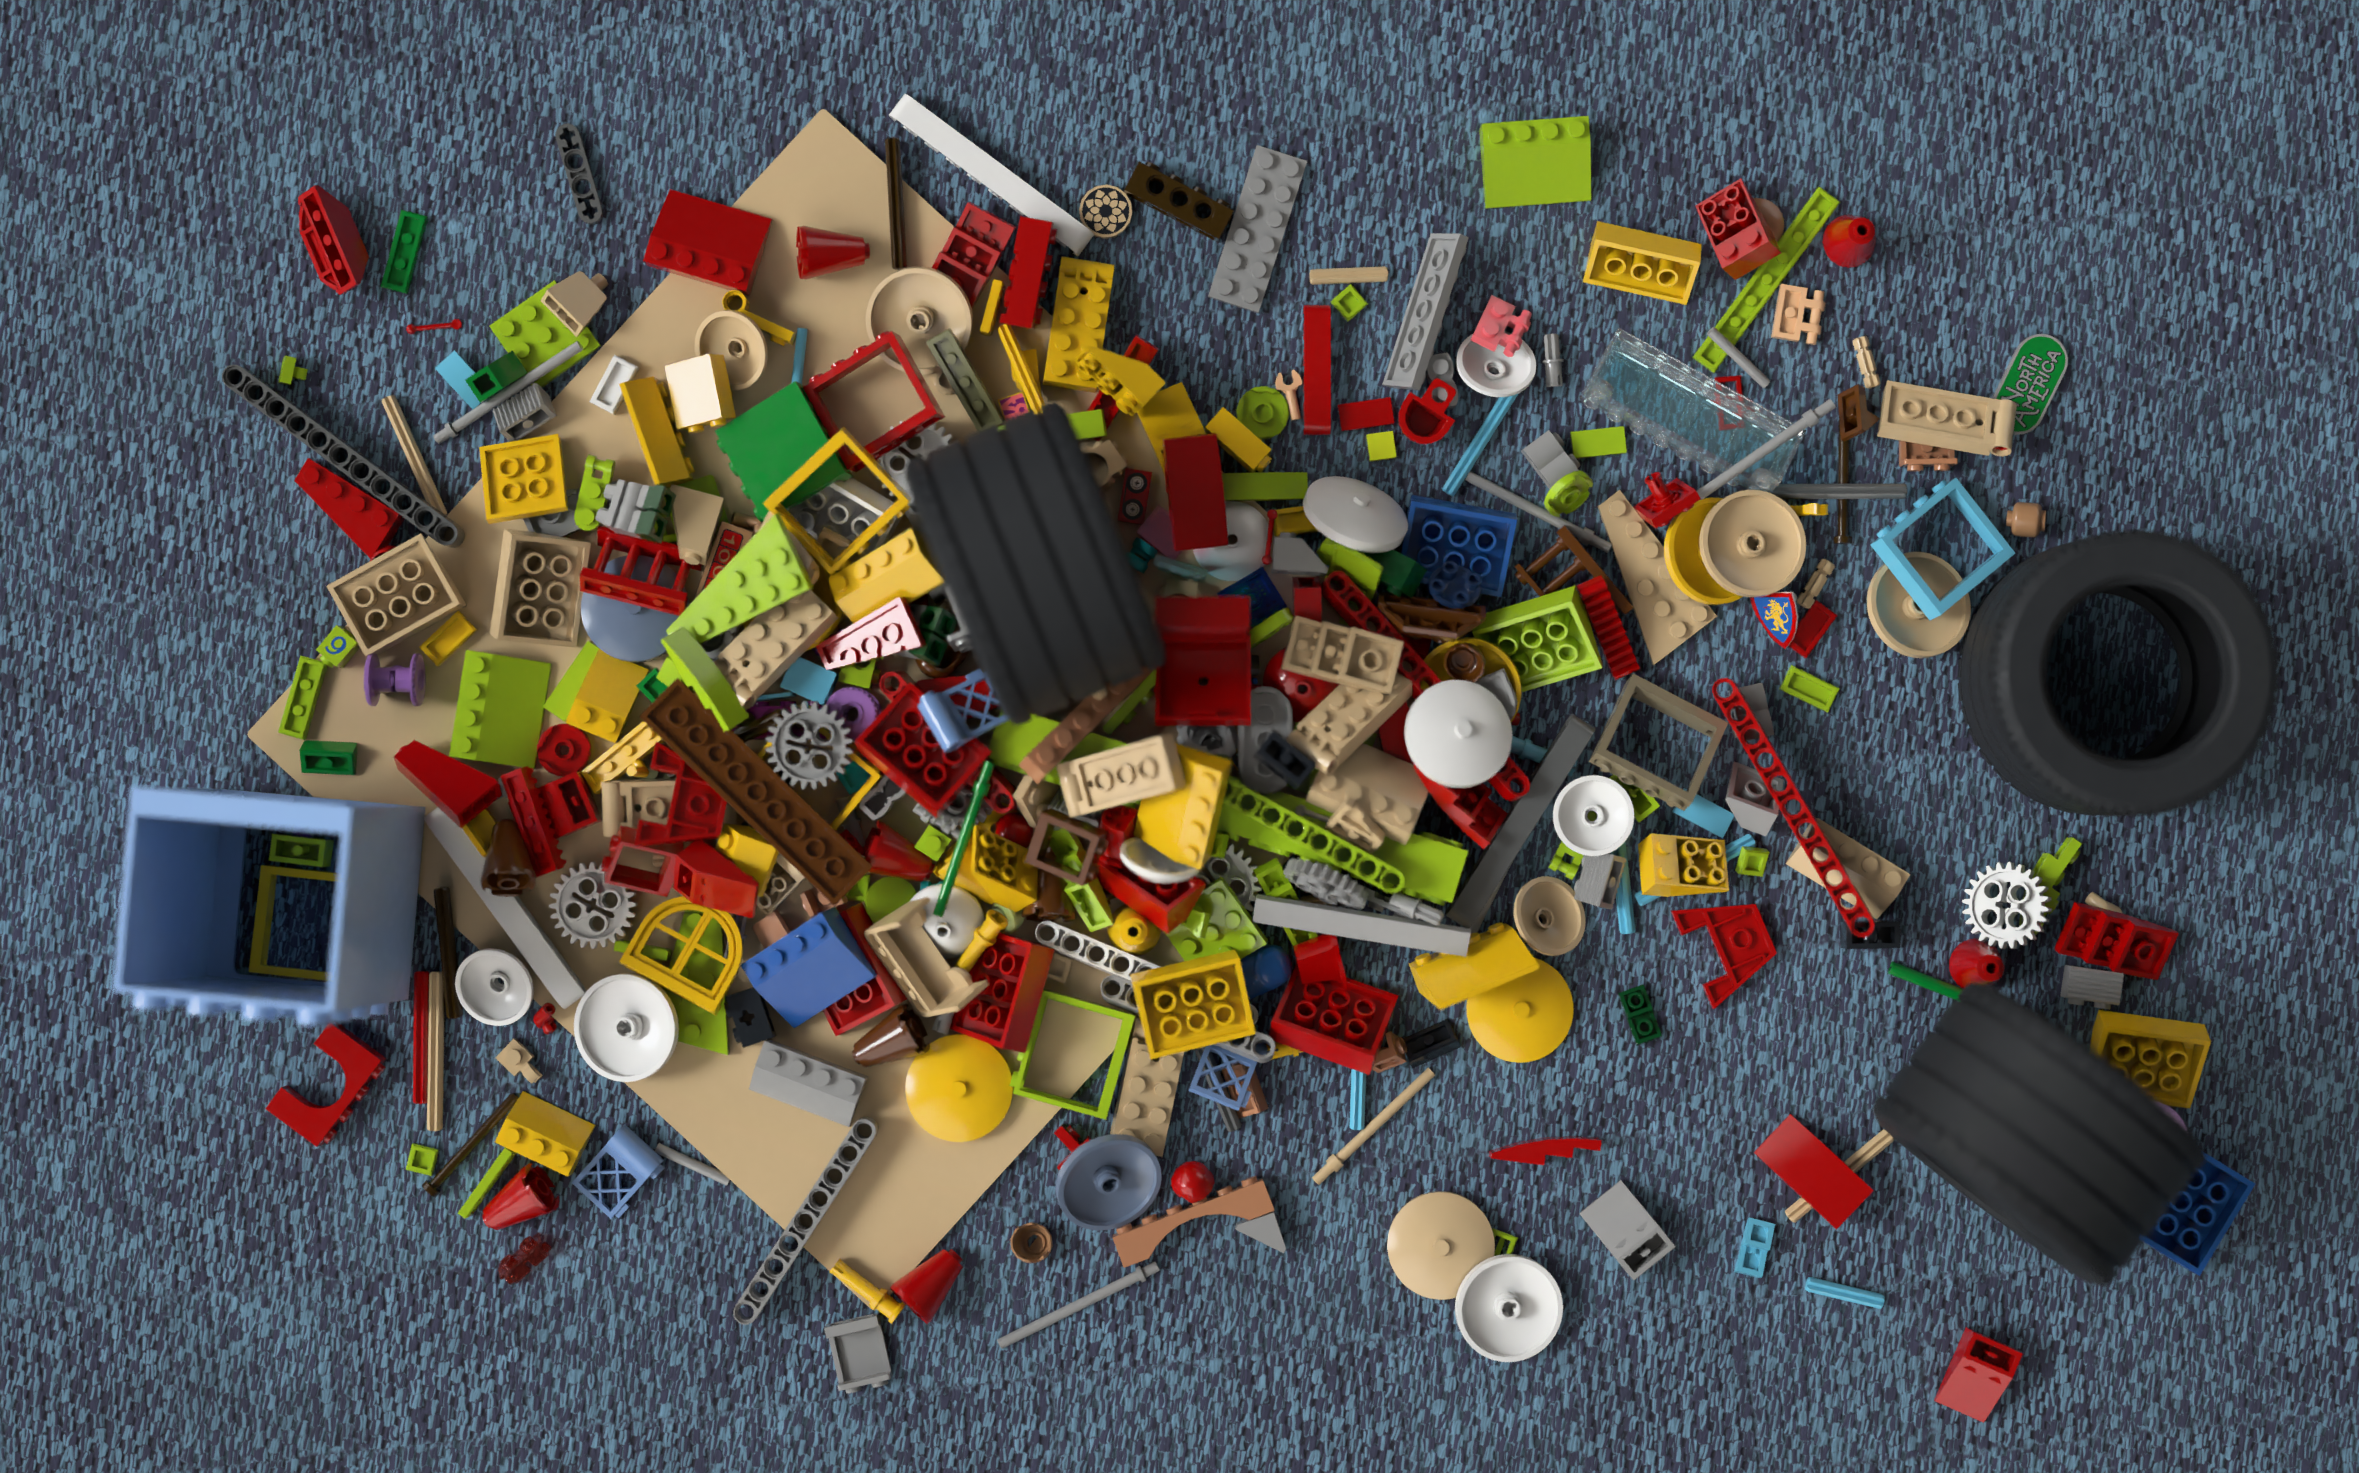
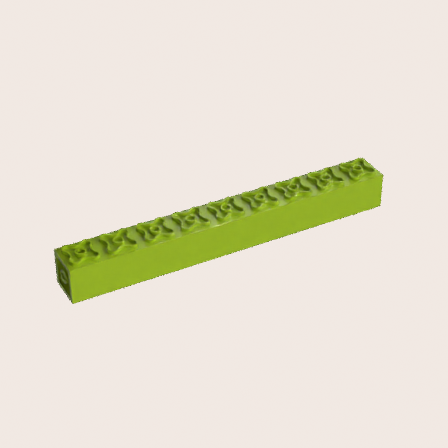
M1002 709L1000 711L999 717L1004 715ZM1031 714L1032 720L1024 724L1015 725L1009 720L995 727L989 745V750L992 751L989 756L992 758L991 762L997 766L1028 775L1019 764L1059 722ZM1090 732L1059 764L1129 744ZM1057 767L1043 780L1061 785ZM1229 776L1230 779H1232V780L1238 782L1239 784L1243 785V783L1241 782V780L1238 779L1237 777H1235V776H1232V777ZM1227 783L1224 797H1228L1232 792V787L1229 783ZM1282 792L1261 795L1295 814L1296 807L1303 805L1306 807V810L1331 818L1333 813L1312 805L1304 799ZM1246 794L1241 798L1240 805L1244 810H1251L1255 807L1256 800L1252 795ZM1141 799L1121 805L1135 808L1136 804L1140 805ZM1223 803L1216 834L1230 835L1229 839L1236 841L1241 836L1249 839V845L1290 857L1292 852L1300 855L1299 859L1305 862L1309 860L1313 864L1320 863L1332 868L1334 871H1339V873L1344 869ZM1270 807L1265 811L1264 818L1268 823H1275L1279 820L1280 814L1276 808ZM1307 815L1300 816L1322 829L1326 826L1324 821ZM1292 821L1288 826V831L1292 836H1299L1303 832V825L1300 821ZM1420 831L1419 835L1411 833L1405 845L1385 836L1383 843L1375 850L1372 856L1396 868L1403 874L1405 883L1401 891L1402 893L1444 906L1446 901L1451 903L1453 901L1468 851L1462 849V843ZM1316 834L1312 839V844L1316 849H1323L1327 845V838L1324 834ZM1341 847L1337 850L1336 857L1340 862H1347L1351 858V851L1347 847ZM1365 860L1361 863L1360 870L1364 875H1371L1375 870V864L1371 860ZM1353 873L1350 874V876L1353 878L1366 881ZM1389 873L1385 876L1384 883L1388 888H1393L1394 885H1398L1399 878L1395 873Z

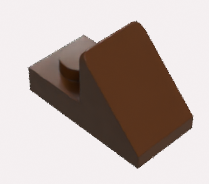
M1857 384L1837 395L1842 441L1845 442L1867 431L1880 420L1878 416L1867 411L1865 387Z

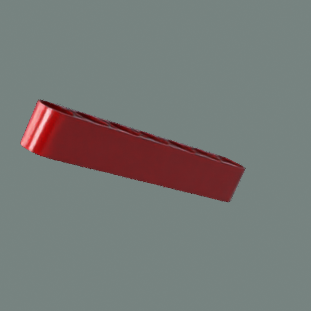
M902 670L887 672L880 679V688L891 701L910 682L926 694ZM893 676L897 677L900 683L897 690L891 685V678ZM983 765L968 782L972 788L975 780L979 779ZM994 766L990 777L992 783L988 795H984L983 799L997 813H1007L1018 807L1013 798L1016 789ZM1002 793L1007 794L1010 798V805L1008 807L1001 803Z

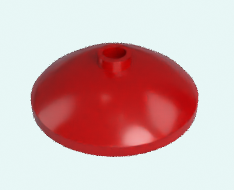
M1285 647L1278 651L1268 662L1263 676V687H1272L1279 690L1291 703L1293 721L1301 722L1340 684L1281 669L1286 651ZM1305 684L1308 689L1302 692L1298 689V686Z

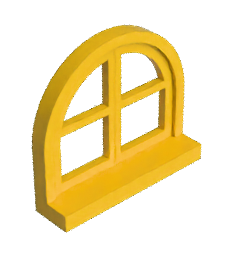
M680 896L659 904L648 913L619 962L624 967L654 981L663 988L717 1016L722 1007L720 1004L740 969L743 957V942L739 928L728 912L693 904L684 896ZM692 910L703 912L690 938L660 923L668 916L680 911ZM712 918L722 926L726 933L729 944L728 959L698 944ZM655 928L686 943L671 970L641 954ZM695 949L725 964L711 991L680 975Z

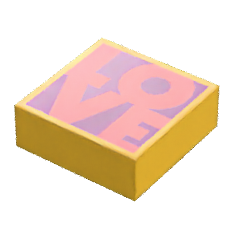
M1023 391L998 399L1004 420L1029 411Z

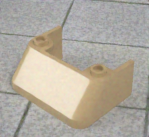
M929 897L906 903L873 924L864 933L867 942L913 1008L923 1017L959 1011L989 985L986 980L973 983L971 975L963 968H950L922 926L927 921L924 906L931 901Z

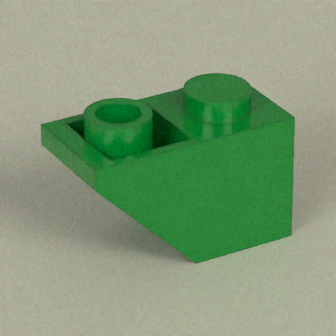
M512 350L465 379V381L481 403L528 372Z

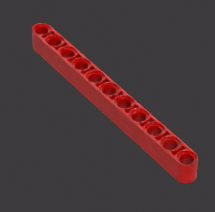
M1334 571L1321 583L1322 595L1350 627L1404 642L1396 672L1412 681V696L1415 700L1425 692L1420 687V681H1425L1429 687L1442 682L1344 572ZM1330 581H1336L1340 585V591L1332 589ZM1348 601H1354L1358 606V611L1351 610L1348 606ZM1366 621L1373 622L1376 626V631H1370L1366 626ZM1402 661L1410 663L1412 666L1411 672L1406 671L1402 667ZM1509 756L1501 768V773L1497 772L1488 779V782L1507 801H1516L1527 794L1530 789L1528 777ZM1511 781L1518 784L1519 793L1511 789Z
M1730 678L1718 679L1712 687L1714 698L1848 927L1858 937L1869 936L1875 927L1872 913L1734 680ZM1723 682L1729 683L1733 689L1732 694L1727 698L1722 697L1718 692V687ZM1737 705L1744 707L1746 710V717L1742 721H1737L1732 717V709ZM1755 729L1759 732L1760 739L1756 744H1750L1746 741L1745 734L1747 730ZM1768 752L1773 756L1774 762L1772 766L1763 767L1759 763L1761 753ZM1775 776L1785 777L1787 780L1785 790L1779 791L1773 787L1772 781ZM1796 799L1800 802L1801 810L1799 813L1791 814L1787 811L1786 803L1788 800ZM1803 823L1812 824L1815 828L1814 835L1804 837L1800 833V826ZM1816 847H1825L1829 852V857L1823 861L1817 860L1813 854ZM1831 870L1840 871L1843 876L1842 881L1838 884L1830 883L1827 878L1828 872ZM1846 893H1850L1856 898V905L1851 908L1845 907L1841 903V897ZM1859 917L1867 918L1870 922V928L1866 931L1858 930L1855 927V920Z

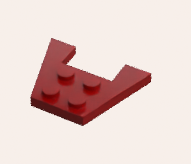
M656 741L650 769L676 775L667 823L665 825L639 819L633 847L719 838L727 802L676 752Z
M1756 904L1670 910L1680 935L1706 926L1726 974L1702 984L1712 1009L1721 1004L1777 954Z

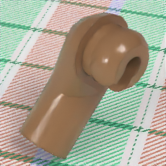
M733 512L731 518V525L753 530L754 536L763 523L757 517Z

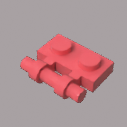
M1491 295L1471 337V341L1493 352L1499 344L1505 347L1503 353L1507 357H1513L1515 351L1521 347L1523 334L1528 331L1531 325L1532 313L1528 310H1523L1518 317L1512 315L1516 306ZM1506 326L1514 329L1512 334L1504 333Z

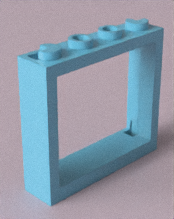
M1957 478L1949 482L1943 479L1931 489L1934 492L1931 496L1927 497L1925 494L1913 503L1915 509L1910 513L1908 510H1905L1894 519L1896 524L1893 527L1887 525L1876 534L1879 538L1870 544L1929 620L1942 615L2015 554L2014 550ZM1948 495L1994 554L1938 599L1892 540Z

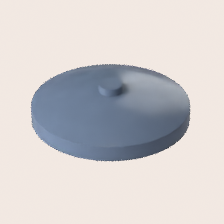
M639 555L630 579L646 582L655 558ZM627 556L609 561L604 572L619 576ZM666 564L663 566L657 586L672 589L677 574ZM585 592L582 595L581 616L583 625L590 639L603 652L613 658L627 662L650 661L667 653L661 639L668 635L666 630L679 616Z
M1124 1134L1104 1135L1084 1143L1065 1160L1056 1179V1197L1063 1213L1074 1224L1090 1230L1118 1228L1138 1218L1153 1203L1161 1185V1167L1152 1149L1142 1140Z

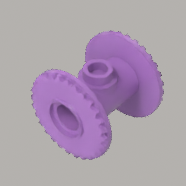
M376 653L367 656L364 668V691L368 705L376 706L378 704L380 692H410L412 704L414 706H421L426 688L425 664L421 654H413L410 667L399 665L380 667V661Z
M846 687L836 691L826 703L829 704L828 713L831 714L833 711L838 710L837 720L846 718L842 726L843 728H852L846 734V737L854 738V741L882 713L878 700L868 691L857 687ZM856 707L859 711V716L857 720L851 722L848 718V712L851 708Z

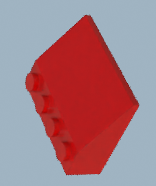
M670 189L650 235L643 262L655 269L730 291L737 290L744 295L750 296L772 219Z
M910 682L856 739V750L937 819L956 799L983 765L984 761L991 755L992 751L977 738H973L958 749L945 753L917 707L920 703L919 699L924 693Z
M862 902L839 914L877 976L823 1010L835 1036L907 1000L865 938V931L873 923Z
M999 932L996 936L995 944L985 949L969 971L973 983L986 980L989 985L962 1009L954 1012L950 1029L1002 1049L1026 1053L1055 949Z
M1296 964L1272 1019L1269 1037L1277 1043L1370 1075L1399 996L1347 977L1348 989L1346 990L1343 988L1342 981L1338 982V979L1302 984Z

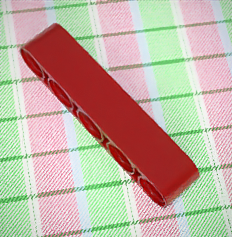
M1304 305L1303 434L1330 435L1331 306Z

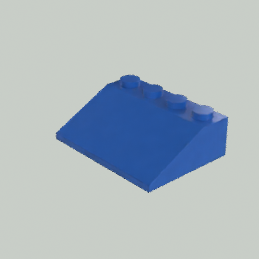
M1411 495L1407 512L1408 529L1402 541L1400 553L1427 569L1420 583L1428 584L1431 574L1436 569L1442 567L1446 561H1453L1458 566L1465 567L1471 572L1480 575L1482 579L1481 594L1502 597L1517 524L1516 513Z
M836 907L819 913L741 964L753 987L793 1028L798 1027L877 976Z
M2206 1154V1159L2198 1172L2192 1173L2193 1178L2172 1205L2166 1204L2168 1207L2167 1212L2147 1237L2140 1235L2144 1243L2199 1276L2255 1186V1183Z

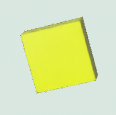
M1393 431L1366 434L1370 461L1396 458Z

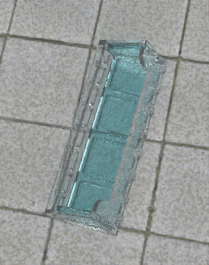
M1619 327L1610 339L1578 397L1586 407L1605 413L1611 421L1625 424L1635 434L1647 436L1657 446L1668 448L1676 452L1679 458L1698 464L1703 471L1710 474L1714 473L1718 476L1794 424ZM1804 429L1727 484L1738 486L1743 490H1761L1772 493L1782 481L1807 430Z

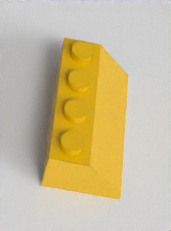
M1597 221L1583 282L1687 305L1701 261L1702 244Z
M653 376L619 383L654 484L669 488L671 484L679 485L693 480L691 473L695 472L691 458H686L682 448L686 447V443L681 431L676 432L672 406L668 407L665 401V397H668V392L664 382H659Z
M912 528L828 578L835 602L853 623L898 597H905L909 604L945 583L925 532Z

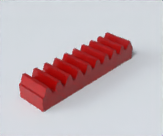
M1599 575L1577 585L1576 587L1613 678L1617 680L1640 670L1603 577Z
M526 766L500 777L528 850L536 877L564 868L567 861L561 859L560 856L563 850L557 849L559 840L553 838L556 831L549 827L552 820L546 818V814L549 811L542 807L545 800L538 796L541 789L535 788L537 779L531 776L534 770Z

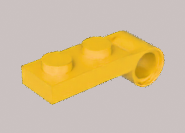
M731 290L724 295L722 305L725 310H731L730 302L732 299L741 298L743 301L742 307L735 311L750 317L762 332L771 336L770 341L783 347L786 343L793 346L796 334L749 312L750 303L742 292Z

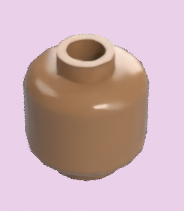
M2017 502L2013 507V511H2007L2006 526L2011 527L2014 536L2034 538L2040 534V531H2045L2046 510H2042L2039 503Z

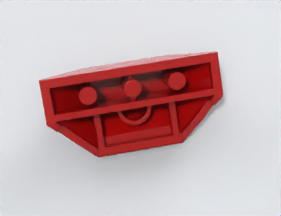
M315 185L298 197V204L300 205V234L320 281L336 290L339 295H343L361 283L369 255L348 207L322 187Z

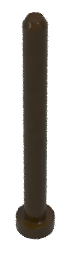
M1839 422L1838 484H1849V440L1845 442L1841 440ZM1838 499V536L1833 537V544H1852V536H1848L1849 499Z
M515 1093L509 1094L431 1181L426 1180L422 1184L423 1189L431 1196L437 1197L440 1193L438 1188L508 1113L519 1097Z

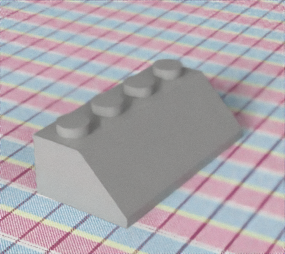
M767 1039L764 1041L757 1059L749 1090L850 1127L868 1076Z

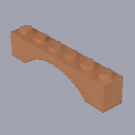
M1148 666L1142 668L1144 674L1118 685L1112 686L1111 681L1105 683L1106 691L1108 692L1107 696H1104L1101 700H1097L1092 696L1086 697L1025 756L1019 766L1039 784L1104 718L1134 692L1153 670L1150 671Z
M1256 1176L1246 1178L1241 1181L1242 1186L1232 1189L1231 1185L1216 1190V1196L1208 1199L1206 1196L1204 1199L1182 1208L1181 1204L1166 1209V1215L1158 1218L1156 1214L1146 1216L1141 1219L1142 1224L1134 1227L1129 1223L1116 1228L1117 1233L1113 1234L1112 1238L1123 1267L1125 1268L1149 1259L1155 1247L1169 1232L1191 1219L1205 1215L1225 1214L1251 1220L1275 1211L1263 1178L1258 1180Z

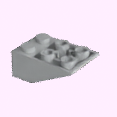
M1621 1180L1579 1213L1633 1281L1675 1248V1245Z

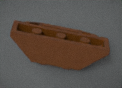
M1379 591L1378 608L1396 630L1409 639L1419 640L1426 638L1433 639L1437 643L1456 642L1486 621V606L1473 604L1465 608H1449L1432 598L1417 596L1410 598L1406 595H1401L1399 598L1391 593Z

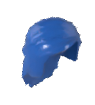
M1266 944L1240 960L1248 1000L1282 986L1290 978L1292 972L1290 956L1279 945Z

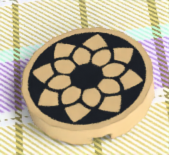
M1100 185L1089 190L1083 197L1079 208L1082 224L1094 236L1104 239L1116 237L1124 232L1129 226L1132 217L1131 202L1126 193L1118 187L1111 185Z

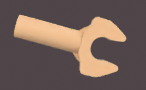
M1292 370L1293 383L1291 385H1285L1282 374L1278 373L1275 386L1276 390H1281L1285 393L1291 421L1301 419L1296 390L1302 385V379L1295 370Z

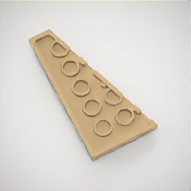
M1619 490L1600 504L1598 509L1610 543H1612L1614 555L1631 604L1633 605V610L1652 664L1655 665L1715 619L1717 615L1708 604L1691 599L1677 587L1667 569L1663 545Z

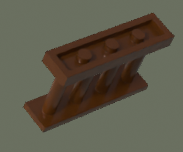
M1566 525L1556 532L1559 535L1556 539L1557 542L1526 568L1520 562L1515 566L1518 570L1515 576L1524 586L1529 583L1539 597L1556 592L1577 573L1588 570L1594 578L1599 575L1603 577L1617 612L1622 610L1624 614H1627L1633 609V605ZM1570 549L1576 555V558L1573 559L1574 563L1541 589L1532 576L1563 550L1568 551Z

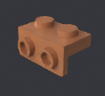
M1899 440V467H1907V471H1924V467L1933 466L1934 471H1949L1950 466L1958 464V458H1955L1954 450Z

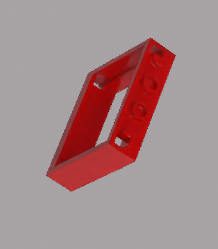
M893 331L879 334L875 338V342L868 346L864 345L857 348L853 352V356L846 360L842 359L831 365L829 371L813 376L809 379V383L803 387L828 435L832 438L839 432V429L819 392L892 347L925 409L864 446L875 460L945 418L899 334ZM846 443L837 449L848 470L857 473L867 466L855 452L851 453Z

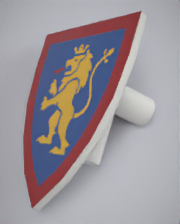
M1775 592L1763 597H1750L1755 615L1769 636L1782 648L1786 649L1794 639L1798 625L1796 594L1793 592Z

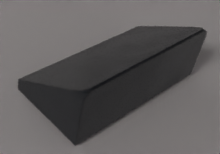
M1445 1019L1403 1038L1407 1048L1405 1054L1412 1069L1461 1047L1449 1019Z

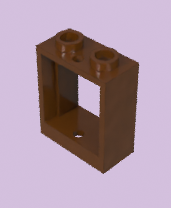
M1048 808L1040 813L1025 862L1084 886L1094 881L1098 876L1100 866L1097 864L1100 856H1103L1107 849L1108 841H1106L1108 831L1077 818H1070L1069 815L1053 808ZM1055 825L1091 840L1081 872L1045 857Z

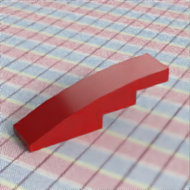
M1136 335L1123 356L1146 363L1149 366L1159 348ZM1099 390L1087 411L1103 409L1107 431L1120 412V409L1116 405L1117 401L1111 395H1106ZM1102 437L1094 438V440L1100 441L1102 439Z
M1578 1136L1544 1137L1516 1142L1490 1150L1489 1157L1491 1159L1544 1165L1546 1155L1572 1158L1574 1148L1600 1151L1602 1140Z

